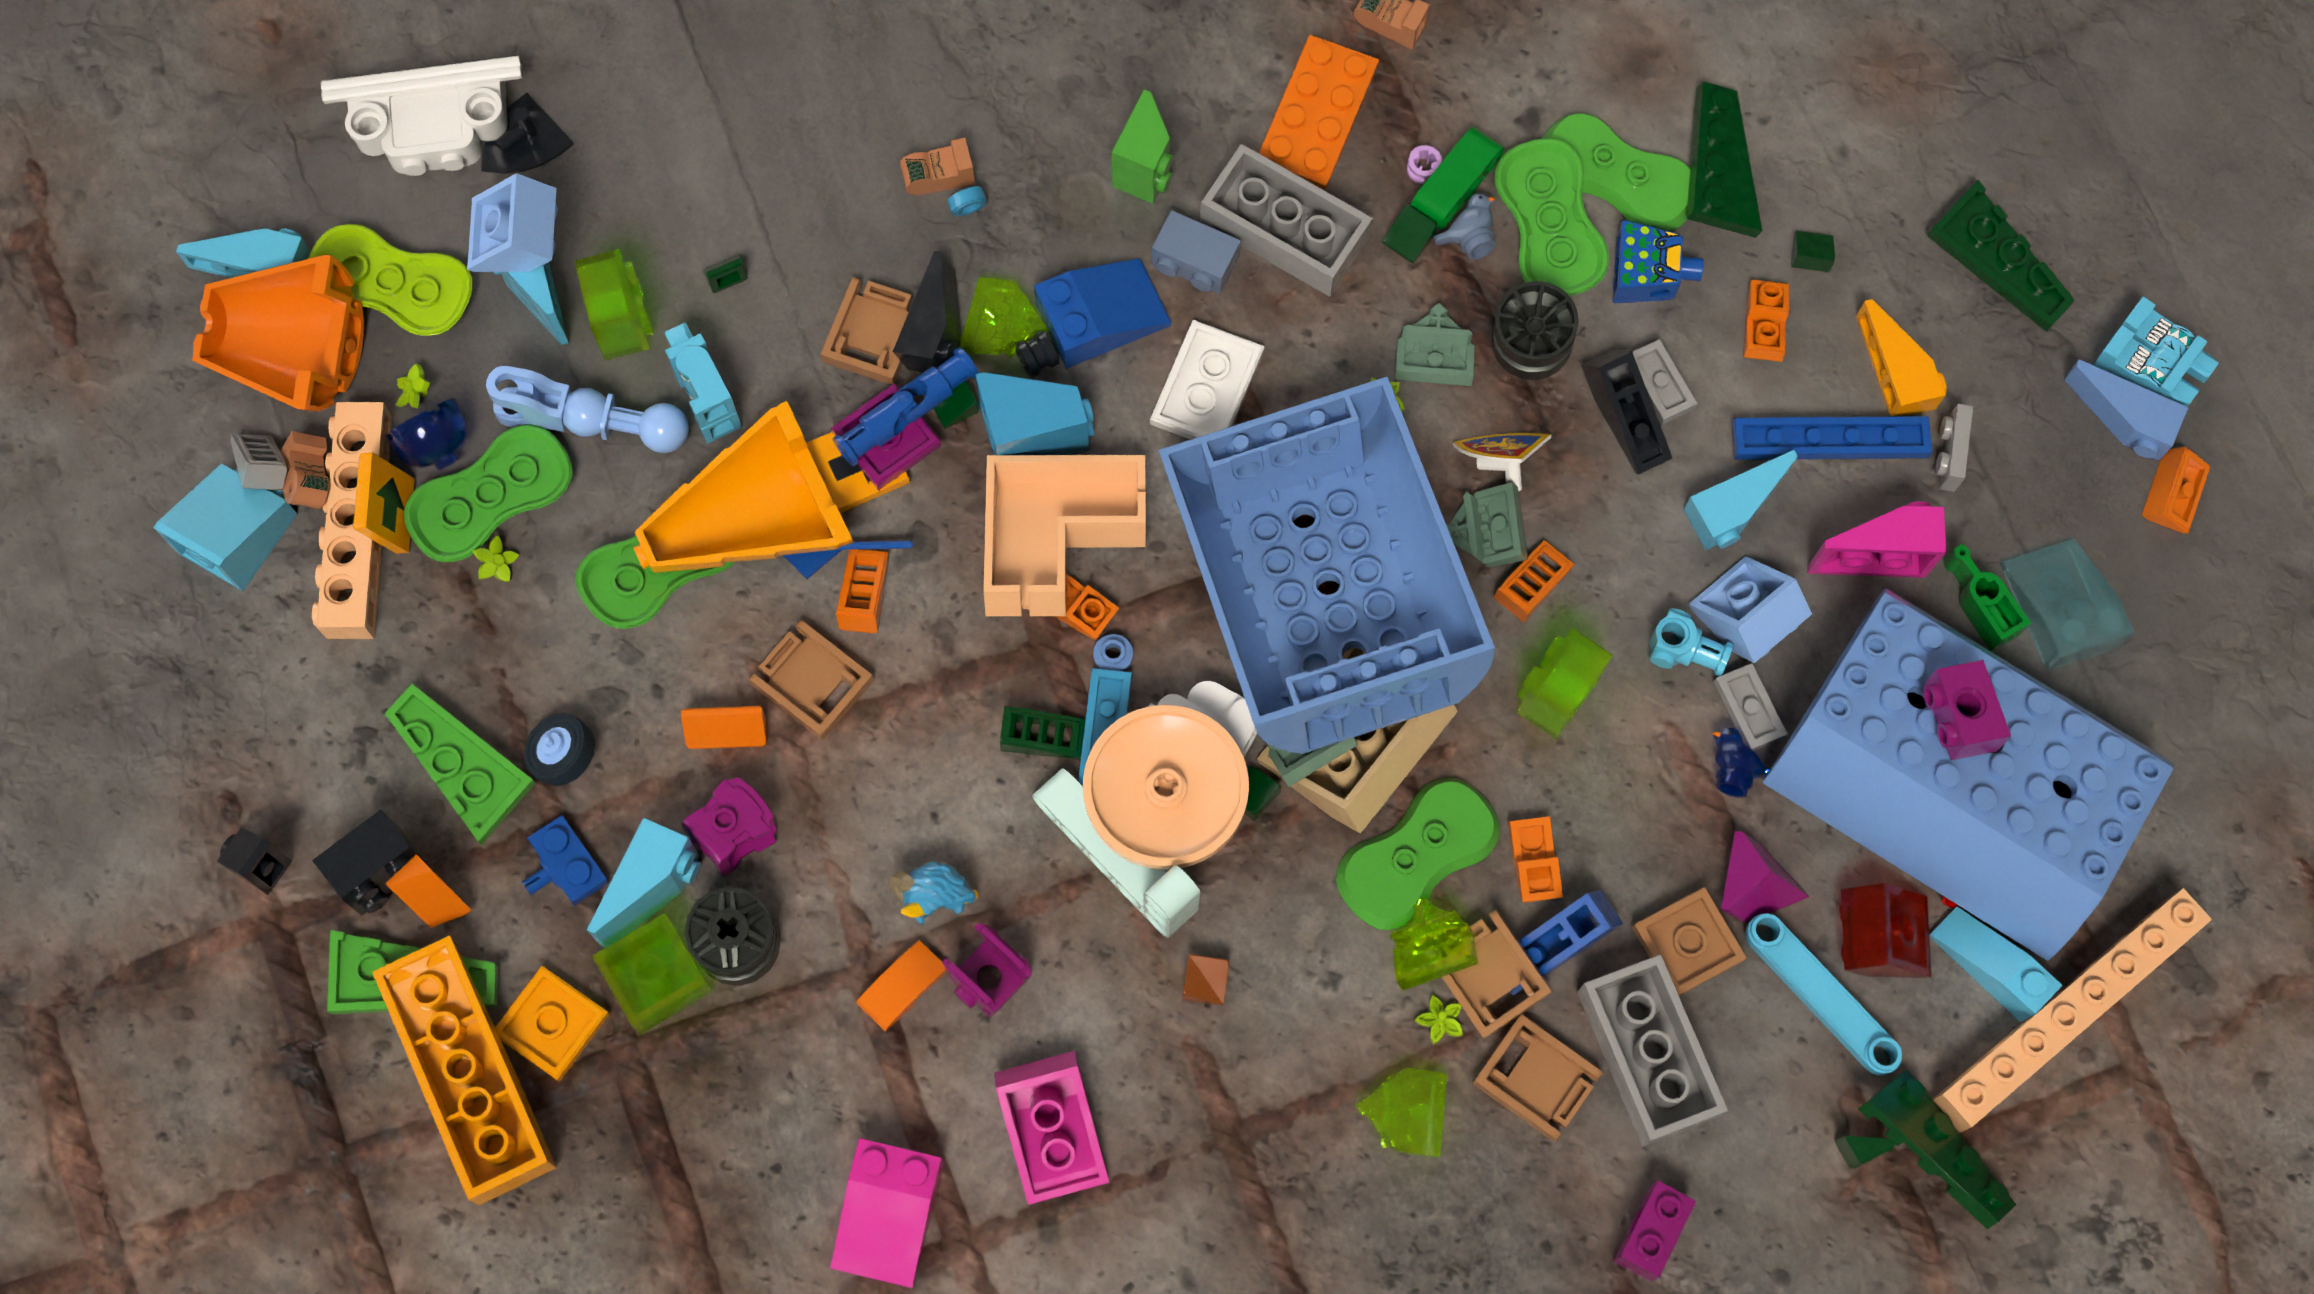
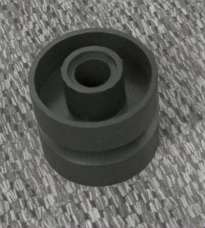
M1531 281L1512 288L1502 298L1496 312L1492 334V348L1498 363L1508 373L1525 380H1540L1554 375L1564 367L1571 355L1578 328V313L1570 296L1561 288L1551 283Z

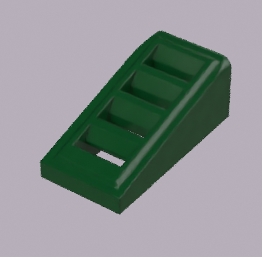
M1004 706L1000 749L1003 752L1081 760L1085 719L1020 707ZM1016 722L1023 723L1021 739L1014 738ZM1032 724L1039 725L1037 742L1030 740ZM1048 726L1056 727L1054 744L1046 743ZM1064 728H1072L1070 748L1062 746Z

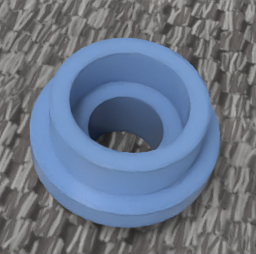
M1116 634L1102 637L1094 647L1093 657L1095 664L1099 669L1125 671L1133 660V648L1130 642L1123 636ZM1114 647L1119 649L1121 654L1119 657L1112 659L1106 655V651Z

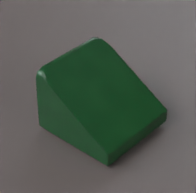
M1406 205L1384 237L1382 244L1413 264L1435 236L1437 224L1410 205Z
M1795 231L1791 267L1830 272L1835 263L1834 237L1832 235Z
M738 255L702 270L712 293L720 292L748 279L743 261Z
M966 380L952 390V396L933 408L944 429L979 413L978 402Z
M1250 765L1247 768L1249 793L1245 814L1252 821H1255L1281 793L1282 786Z
M1843 1136L1835 1141L1849 1169H1855L1894 1149L1896 1145L1891 1139Z

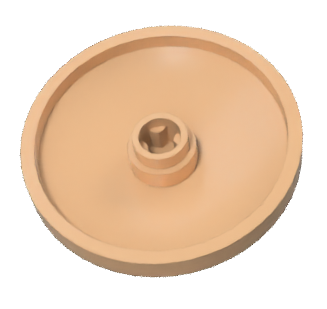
M1149 706L1119 718L1098 738L1091 749L1084 769L1083 796L1085 808L1098 836L1112 851L1122 858L1152 869L1166 870L1171 869L1174 865L1179 868H1185L1213 856L1236 833L1245 814L1248 801L1249 777L1247 766L1235 740L1227 730L1209 716L1182 706Z

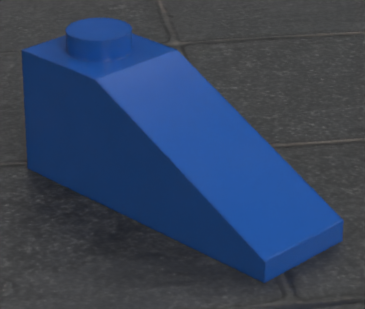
M1597 890L1586 893L1519 942L1542 975L1546 976L1593 946L1624 923L1602 891ZM1519 985L1510 992L1514 996L1524 989Z

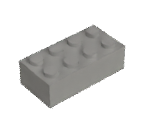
M1240 144L1202 200L1200 210V223L1241 240L1240 246L1329 297L1369 239L1373 220L1367 214L1243 144Z
M1661 955L1582 985L1577 994L1642 1147L1715 1120L1728 1112Z

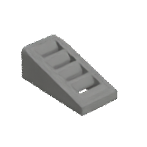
M231 434L230 441L242 488L282 490L287 467L272 436Z

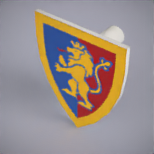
M1493 434L1455 441L1453 446L1461 453L1477 458V468L1479 470L1505 471L1506 483L1513 482L1518 487V491H1521L1520 463L1551 439V434Z

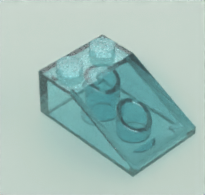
M2075 539L2000 563L2015 600L2031 622L2028 630L2046 671L2117 649L2135 634L2119 597Z

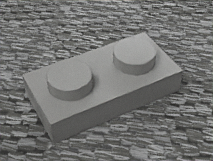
M1660 339L1632 352L1661 425L1695 410L1698 403Z
M1957 404L1951 414L1944 416L1942 419L1939 437L1945 440L1944 451L1939 453L1935 467V474L1941 475L1940 490L1955 492L1965 479L1973 406Z
M1753 663L1719 676L1714 680V685L1748 753L1782 740L1787 736V732Z

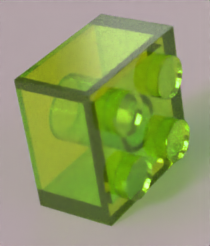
M620 249L574 260L591 331L604 360L650 349L647 335L653 334V329L648 312L645 310L643 303L644 294L633 262H625Z
M1574 628L1570 630L1565 638L1558 635L1554 639L1540 664V667L1543 669L1537 666L1533 668L1517 696L1522 700L1517 713L1556 740L1601 679L1613 657L1611 653Z
M666 913L592 956L630 1024L640 1035L713 992Z

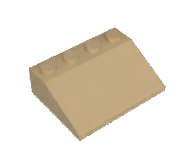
M1352 648L1344 653L1343 659L1346 658L1348 660L1365 653L1361 649ZM1451 705L1354 737L1358 744L1356 747L1291 785V787L1330 817L1361 834L1458 711L1455 705ZM1267 746L1257 760L1284 781L1268 754L1270 748Z

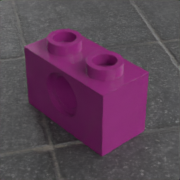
M1984 660L1936 669L1925 682L1923 690L1924 700L1927 707L1933 710L1938 724L1937 735L1942 747L1947 749L1951 761L1996 752L2011 737ZM1957 706H1961L1964 709H1966L1969 713V716L1963 715L1958 710Z
M1660 1181L1649 1186L1613 1262L1650 1282L1659 1278L1696 1201Z

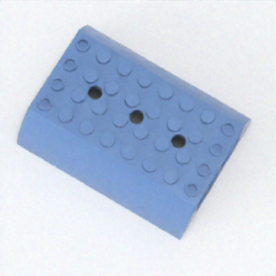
M1388 377L1159 450L1257 734L1266 743L1288 752L1300 754L1310 752L1457 704L1487 674L1494 659L1495 646ZM1301 515H1310L1315 519V522L1307 528H1299L1294 525L1295 519ZM1325 581H1335L1340 585V588L1334 594L1325 595L1318 591L1320 584ZM1352 648L1361 649L1365 653L1348 660L1346 658L1343 659L1344 653Z
M1885 588L1871 605L1764 779L1763 784L2049 961L2071 939L2104 897L2172 773L2174 763ZM1984 660L2011 737L1998 750V753H1986L1951 761L1947 749L1942 747L1937 735L1938 724L1933 710H1930L1927 705L1924 709L1913 707L1907 699V693L1915 692L1924 698V684L1936 669ZM1957 706L1958 710L1963 715L1969 716V713L1966 709H1964L1961 706ZM2061 781L2065 783L2071 790V798L2058 796L2053 789V782Z

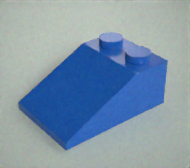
M1140 258L1068 271L1034 285L1035 305L1066 369L1171 326V321Z

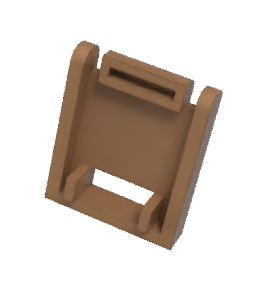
M853 277L821 351V360L823 363L889 385L895 384L903 364L892 351L909 313L912 295L868 281L862 297L858 295L862 286V280ZM848 348L877 357V366L846 356Z
M800 620L795 625V628L806 637L804 642L802 643L798 637L789 631L758 666L759 670L770 681L766 683L756 674H753L748 681L823 741L874 682V678L866 669L804 621ZM845 682L851 689L827 715L821 709L822 705L840 684Z
M1496 909L1489 914L1493 923L1498 928L1494 932L1484 919H1480L1441 946L1452 961L1445 964L1443 958L1436 951L1428 956L1483 1039L1488 1038L1554 992ZM1521 985L1530 997L1497 1018L1489 1006Z
M1521 1014L1472 1084L1544 1136L1556 1142L1561 1133L1548 1124V1122L1552 1120L1560 1127L1566 1128L1594 1088L1593 1085L1580 1077L1581 1074L1584 1073L1592 1080L1598 1081L1603 1073ZM1515 1039L1525 1046L1527 1050L1507 1077L1493 1068Z

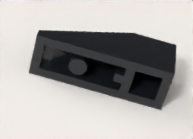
M934 251L892 351L907 370L921 373L932 366L935 368L951 358L954 355L953 351L958 347L960 348L961 345L956 271L944 255L938 251Z
M1613 349L1581 364L1593 398L1635 473L1641 474L1673 459L1632 351Z

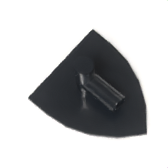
M525 93L507 108L508 126L505 133L496 140L485 141L482 150L481 171L501 174L524 172L543 166L573 146L574 143L531 96Z

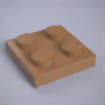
M1705 887L1634 924L1632 927L1649 958L1658 955L1662 956L1679 996L1747 959Z

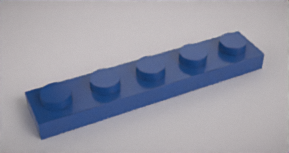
M1929 416L1734 418L1732 422L1734 460H1772L1792 450H1795L1798 456L1797 459L1929 458L1932 454Z

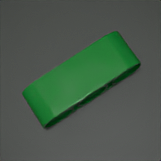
M1472 126L1423 184L1410 206L1435 222L1439 230H1443L1496 166L1505 147L1475 126Z

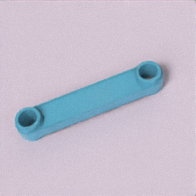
M1764 913L1752 918L1745 929V939L1749 947L1754 950L1868 1072L1883 1076L1896 1070L1902 1060V1051L1899 1044L1778 917ZM1762 924L1769 927L1773 932V941L1767 942L1760 939L1756 933V925ZM1878 1046L1887 1051L1890 1058L1888 1066L1881 1065L1875 1060L1873 1055L1874 1047Z

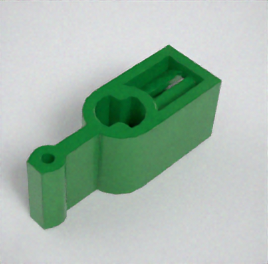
M1961 544L1951 551L1943 561L1944 567L1948 572L1954 574L1963 587L1959 595L1960 607L1988 649L1993 651L2021 635L2031 622L2004 582L1991 572H1980L1970 558L1969 548ZM1984 593L1985 595L1980 597L1978 594Z

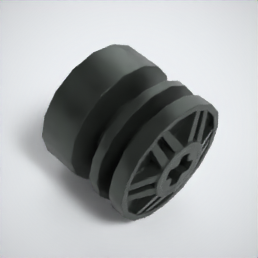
M723 887L710 891L696 901L687 916L685 937L689 951L707 975L722 984L741 986L755 982L770 971L778 958L781 939L777 924L760 898L744 888ZM728 926L730 929L736 928L739 934L733 939L730 936L725 937L722 931Z

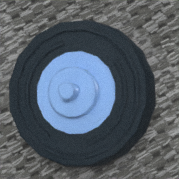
M566 713L547 717L531 731L526 741L524 750L526 768L541 782L553 786L569 784L582 775L594 756L595 740L593 732L581 719Z

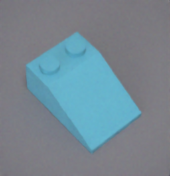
M549 262L530 272H494L495 275H502L507 287L561 345L569 344Z
M643 818L587 928V931L601 947L609 950L681 894L686 883L692 884L699 873L701 862L698 861L700 855L690 839Z

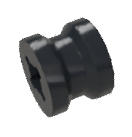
M1043 330L1034 333L1033 339L1027 342L1020 340L1014 343L1017 356L1030 378L1039 375L1040 369L1046 366L1053 368L1059 365L1056 350Z

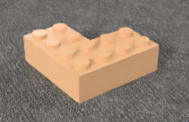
M987 455L984 603L986 616H1022V609H1029L1030 616H1066V548L1146 547L1145 455Z

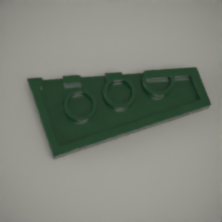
M1703 81L1696 88L1686 219L1756 238L1763 230L1738 92Z
M1978 179L1930 230L1927 237L2047 332L2068 310L2075 299L2047 264L2038 261L2029 249L2031 244L2023 234L2018 235L2006 220L2007 214L1999 204L1995 206L1985 194L1987 189Z
M1908 1070L1898 1075L1858 1109L1868 1119L1876 1116L1888 1127L1885 1135L1897 1146L1904 1142L1919 1156L1917 1165L1928 1175L1940 1176L1946 1181V1191L1986 1229L1998 1223L2017 1205L2009 1196L2005 1186L1997 1181L1981 1161L1979 1154L1967 1144L1954 1128L1950 1118L1941 1112L1926 1093L1924 1086Z

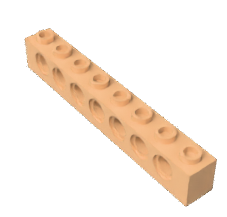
M2184 888L2166 898L2054 994L2035 1015L2019 1024L1932 1099L1943 1114L1950 1118L1958 1133L1973 1127L2212 919Z

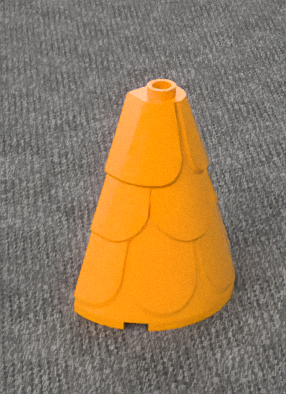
M785 401L766 412L729 448H725L689 484L684 483L635 531L640 544L633 547L643 569L650 566L654 573L723 567L726 562L776 559L781 555L836 550L841 546L853 543V540L811 456L788 402Z

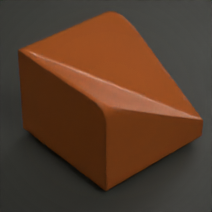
M1189 954L1183 1000L1223 1006L1230 961Z

